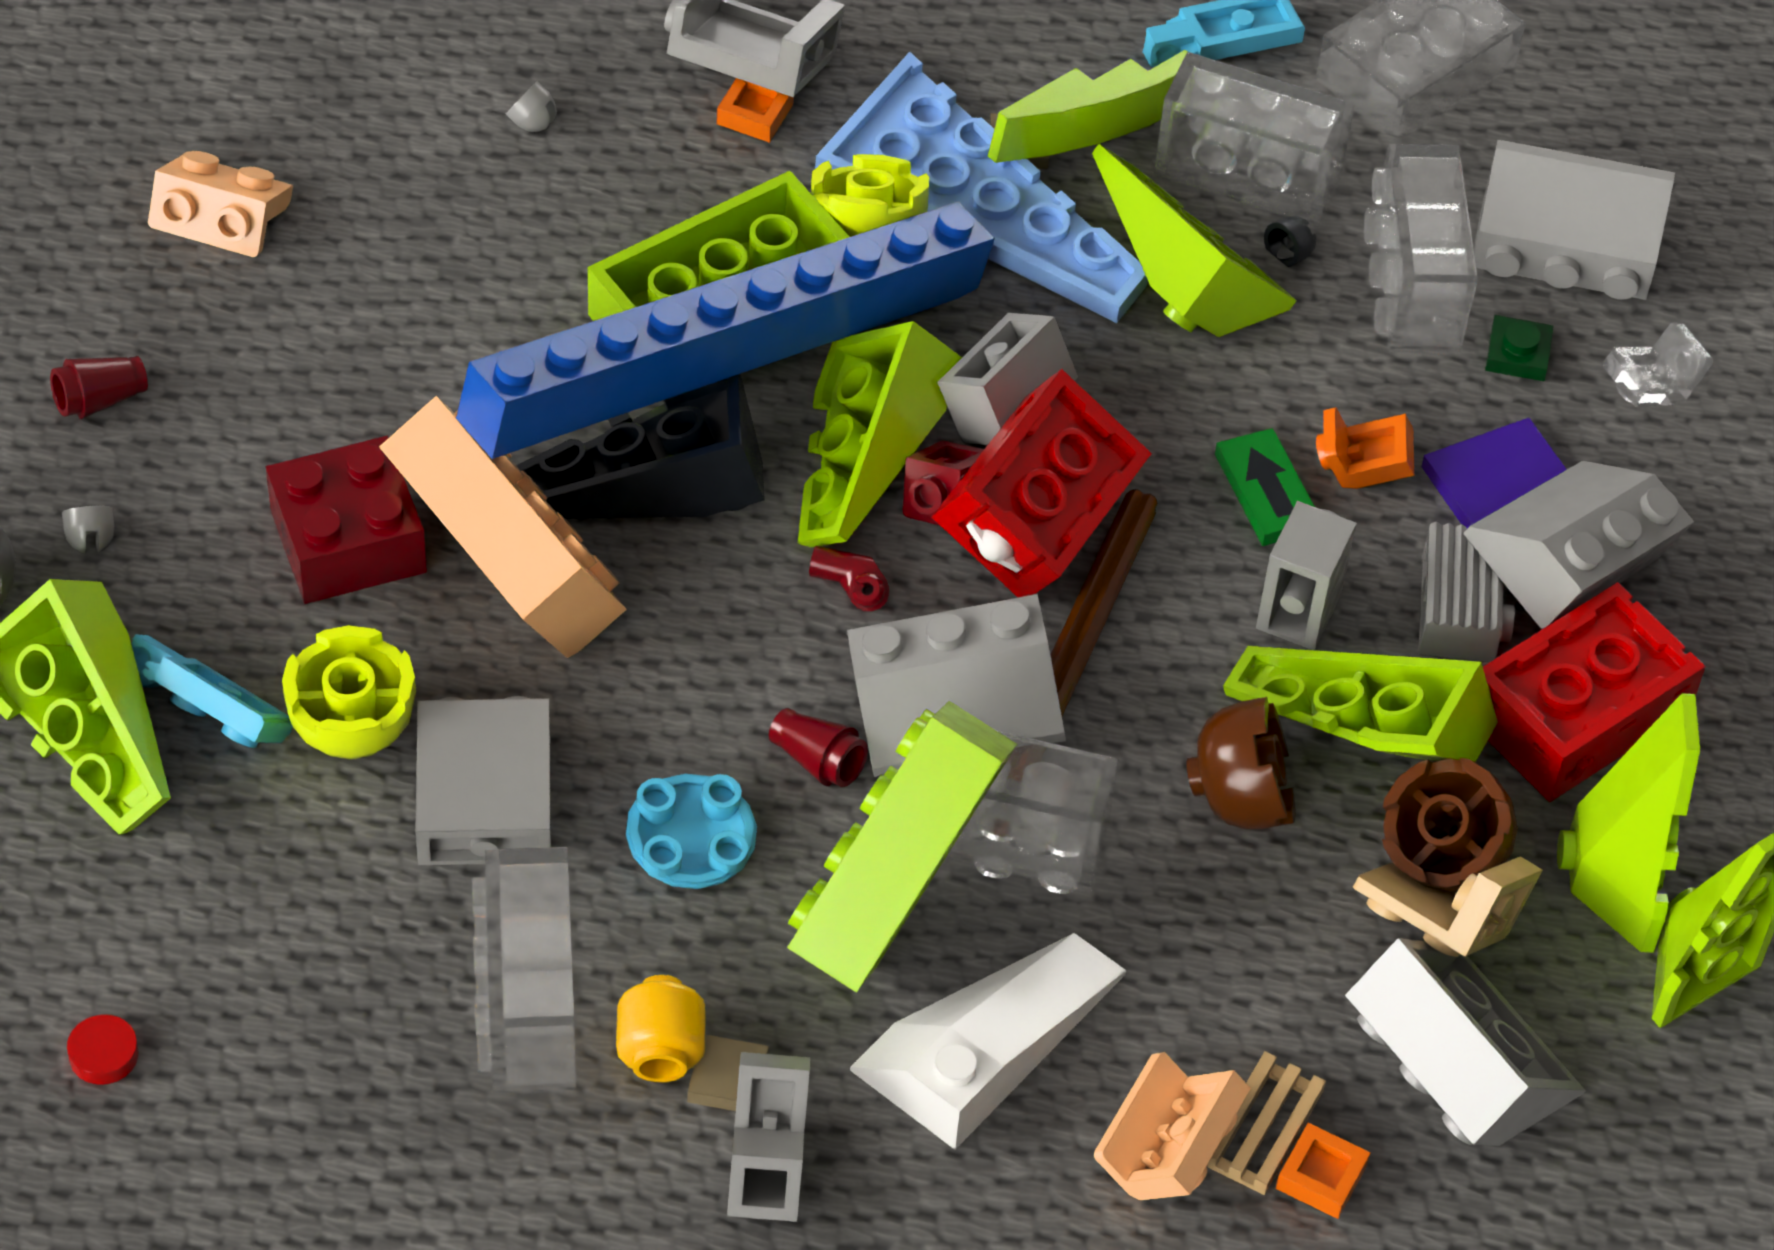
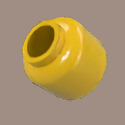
M670 975L650 976L642 983L628 989L619 999L617 1005L616 1048L618 1057L628 1068L633 1069V1072L639 1078L646 1081L670 1082L683 1077L687 1070L693 1068L702 1059L705 1053L706 1011L704 999L693 988L682 984L678 978Z

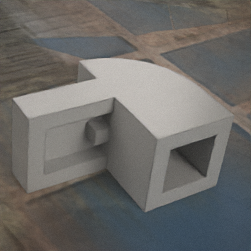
M741 1052L727 1209L728 1217L797 1222L810 1057Z

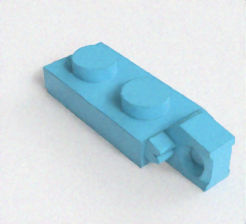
M1218 0L1180 8L1178 16L1166 21V24L1146 28L1142 52L1150 67L1161 64L1183 50L1188 51L1203 63L1301 43L1305 27L1290 0Z
M135 634L131 644L142 687L153 688L162 685L173 692L170 701L177 707L201 717H205L206 714L211 715L224 723L221 732L225 736L247 747L256 748L259 742L282 743L290 734L293 726L289 716L197 659L185 658L149 635Z

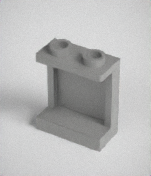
M673 0L667 10L664 22L665 30L670 32L666 54L794 97L830 62L836 52L845 5L832 0H821L803 19L797 22L735 0Z
M511 696L505 699L464 700L457 697H446L440 700L417 701L415 834L418 865L551 863L549 698L530 699L523 696Z

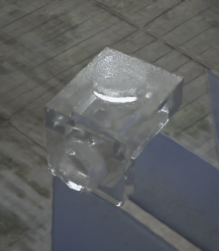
M1675 322L1669 324L1653 347H1614L1602 363V367L1616 382L1618 393L1635 407L1671 406L1687 400L1713 365V358L1682 322Z

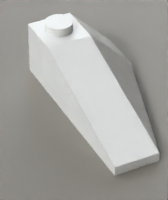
M1073 933L895 1022L850 1067V1071L956 1150L1126 975V970Z

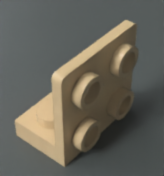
M1520 856L1483 871L1478 876L1473 873L1470 874L1459 890L1452 892L1425 887L1400 871L1391 862L1360 874L1353 888L1368 897L1366 903L1375 913L1395 922H1402L1404 919L1424 931V941L1441 953L1453 957H1458L1461 954L1466 957L1506 938L1543 869Z

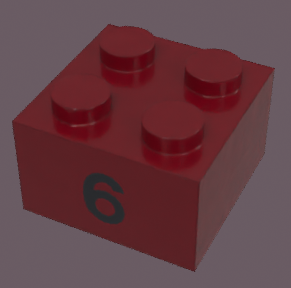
M388 435L265 466L270 510L304 604L427 573L422 523L404 476L379 447L389 438Z

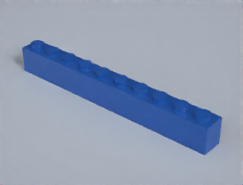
M955 202L470 361L456 419L491 459L512 453L958 299L979 287L995 238L959 202Z

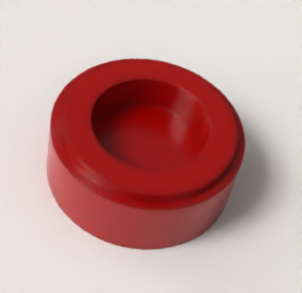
M95 1015L81 1021L72 1030L67 1041V1052L72 1070L79 1078L92 1084H111L123 1079L134 1069L139 1056L135 1031L128 1022L114 1015Z

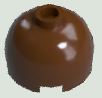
M1267 697L1242 701L1222 708L1206 721L1199 733L1197 756L1187 758L1186 761L1188 780L1193 795L1195 797L1205 795L1210 808L1216 816L1228 825L1243 829H1263L1295 823L1296 818L1293 787L1280 790L1281 786H1286L1287 784L1284 757H1288L1289 753L1276 707L1273 703L1268 704Z
M1428 759L1420 761L1397 778L1384 798L1382 808L1386 810L1383 824L1385 839H1382L1383 847L1400 871L1425 887L1457 892L1470 874L1473 873L1478 876L1483 871L1505 863L1513 852L1518 829L1513 802L1498 779L1470 759H1444L1436 762H1431Z

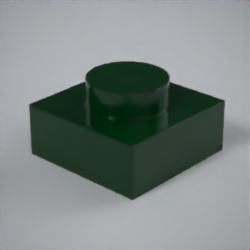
M1494 315L1485 371L1544 382L1548 369L1554 325Z

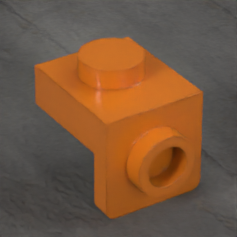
M1336 407L1323 411L1324 433L1316 436L1317 453L1323 469H1332L1342 488L1358 489L1415 476L1414 431L1406 414L1347 427Z

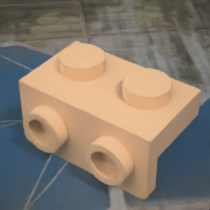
M188 151L155 171L148 224L151 228L250 257H256L263 250L267 222L286 210L291 201L293 185L274 180V174L262 168L242 167L236 169L219 164V158L213 154L201 151Z
M1165 1052L1152 1054L1097 1146L1094 1157L1130 1196L1138 1200L1190 1195L1206 1177L1207 1165L1222 1138L1235 1126L1238 1118L1237 1112L1251 1088L1234 1070L1188 1077Z

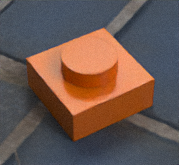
M736 78L717 108V125L770 143L792 108L794 97Z
M1308 1122L1278 1176L1275 1189L1339 1219L1368 1165L1371 1152Z

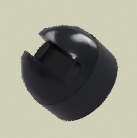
M1299 216L1284 217L1267 226L1264 232V244L1266 250L1277 258V252L1282 244L1286 247L1290 244L1286 238L1290 236L1294 246L1290 247L1289 250L1294 253V256L1286 259H1277L1285 266L1291 267L1305 260L1312 253L1316 245V234L1312 235L1310 228L1307 226L1310 223L1306 219Z

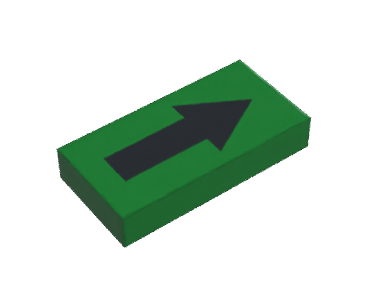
M1273 428L1216 443L1215 456L1262 546L1277 542L1297 501L1315 507Z

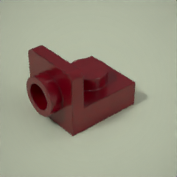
M941 440L906 457L903 515L910 519L939 525L931 517L984 449Z

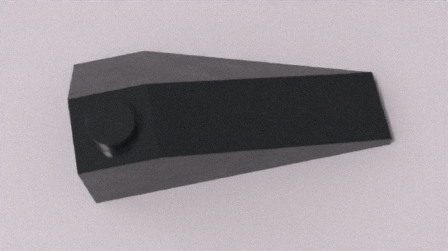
M740 374L663 400V405L634 419H631L628 413L613 417L608 420L611 425L609 430L586 443L576 439H569L516 465L520 471L523 470L547 496L546 502L556 513L559 512L565 519L706 517L725 511L741 510L750 504L765 501L763 461Z

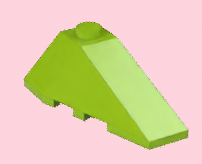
M1247 646L1223 684L1226 696L1247 701L1267 697L1268 704L1273 703L1275 705L1278 715L1376 751L1414 759L1440 761L1444 759L1460 760V758H1466L1475 763L1498 723L1482 662Z
M1682 693L1579 802L1570 830H1560L1558 836L1557 865L1558 869L1569 870L1571 893L1640 952L1654 953L1667 914L1668 896L1667 894L1657 893V891L1662 889L1665 870H1676L1679 856L1677 845L1679 816H1687L1700 754L1695 694Z
M1774 833L1753 845L1699 887L1685 889L1668 904L1667 918L1658 941L1652 1020L1660 1028L1762 965L1774 934Z

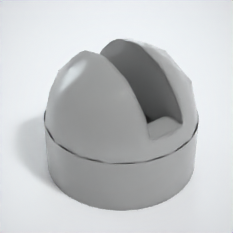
M536 81L508 110L506 115L518 127L528 132H540L545 130L549 123L554 121L557 108L550 92Z
M84 506L67 509L62 512L63 531L66 540L72 548L85 553L86 535L93 532L97 552H101L109 546L114 537L115 529L112 507Z

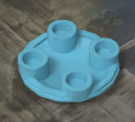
M681 774L664 779L652 778L642 783L637 790L636 801L628 812L626 839L633 858L650 876L672 887L702 889L726 882L743 870L755 850L757 824L750 805L741 796L742 789L740 784L734 778L723 774L714 776Z

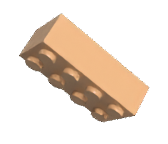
M435 396L380 445V449L519 616L565 657H571L581 651L627 610L612 592L620 582L596 555H592L581 543L584 540L559 512L556 513L546 502L547 496L523 470L520 471L510 459L512 455L509 453L491 459L456 419L458 410L454 413Z

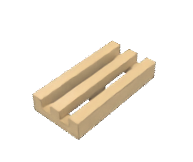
M1264 1051L1246 1082L1251 1089L1237 1112L1238 1118L1235 1126L1222 1138L1207 1165L1208 1168L1263 1195L1267 1192L1308 1120L1326 1084V1080L1316 1075H1313L1311 1081L1300 1076L1301 1068L1291 1063L1288 1064L1286 1069L1275 1064L1277 1057ZM1268 1078L1277 1081L1276 1087L1233 1161L1231 1162L1223 1158ZM1293 1089L1303 1094L1259 1172L1256 1174L1248 1170L1249 1163L1291 1090Z

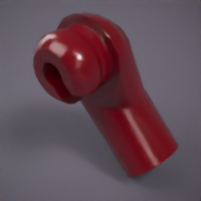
M817 545L814 547L810 561L809 576L839 582L851 602L863 611L878 610L887 602L889 585L872 557Z

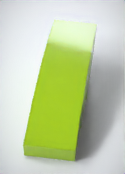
M1183 50L1147 71L1134 60L1129 59L1094 80L1079 69L1074 68L998 113L988 157L995 163L1050 156L1104 143L1148 127L1168 117L1190 102L1202 61L1188 51Z

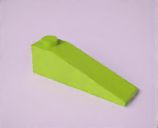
M1101 144L1096 146L1092 155L1150 287L1169 303L1163 312L1171 320L1191 333L1198 325L1215 336L1221 337L1289 311L1297 300L1248 258L1243 259L1235 251L1222 243L1224 241L1222 236L1183 209L1184 206L1135 165Z
M914 321L851 335L832 342L814 391L813 400L814 409L827 410L826 425L822 433L818 430L809 436L808 444L809 453L822 456L821 469L814 472L804 484L797 543L808 547H815L816 545L824 546L846 542L904 467L906 457L914 454L945 413L947 404L938 381L962 357Z
M49 579L0 623V714L6 720H11L18 714H21L40 733L36 734L31 746L43 758H47L57 751L73 767L71 786L119 835L134 830L171 799L130 636L102 582Z

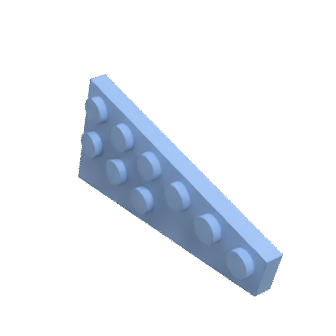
M911 52L902 59L816 155L815 169L826 161L830 162L832 170L839 167L853 166V155L857 154L886 155L911 162V174L919 177L927 173L929 176L927 212L959 202L995 238L989 260L1115 323H1118L1147 287L1148 280L1140 262L1102 227L1093 228L1075 212L1076 203L1062 190L1055 194L1040 180L1041 171L1028 159L998 163L990 159L988 152L994 128L982 117L972 118L956 103L957 94L944 82L936 85L922 72L923 63Z

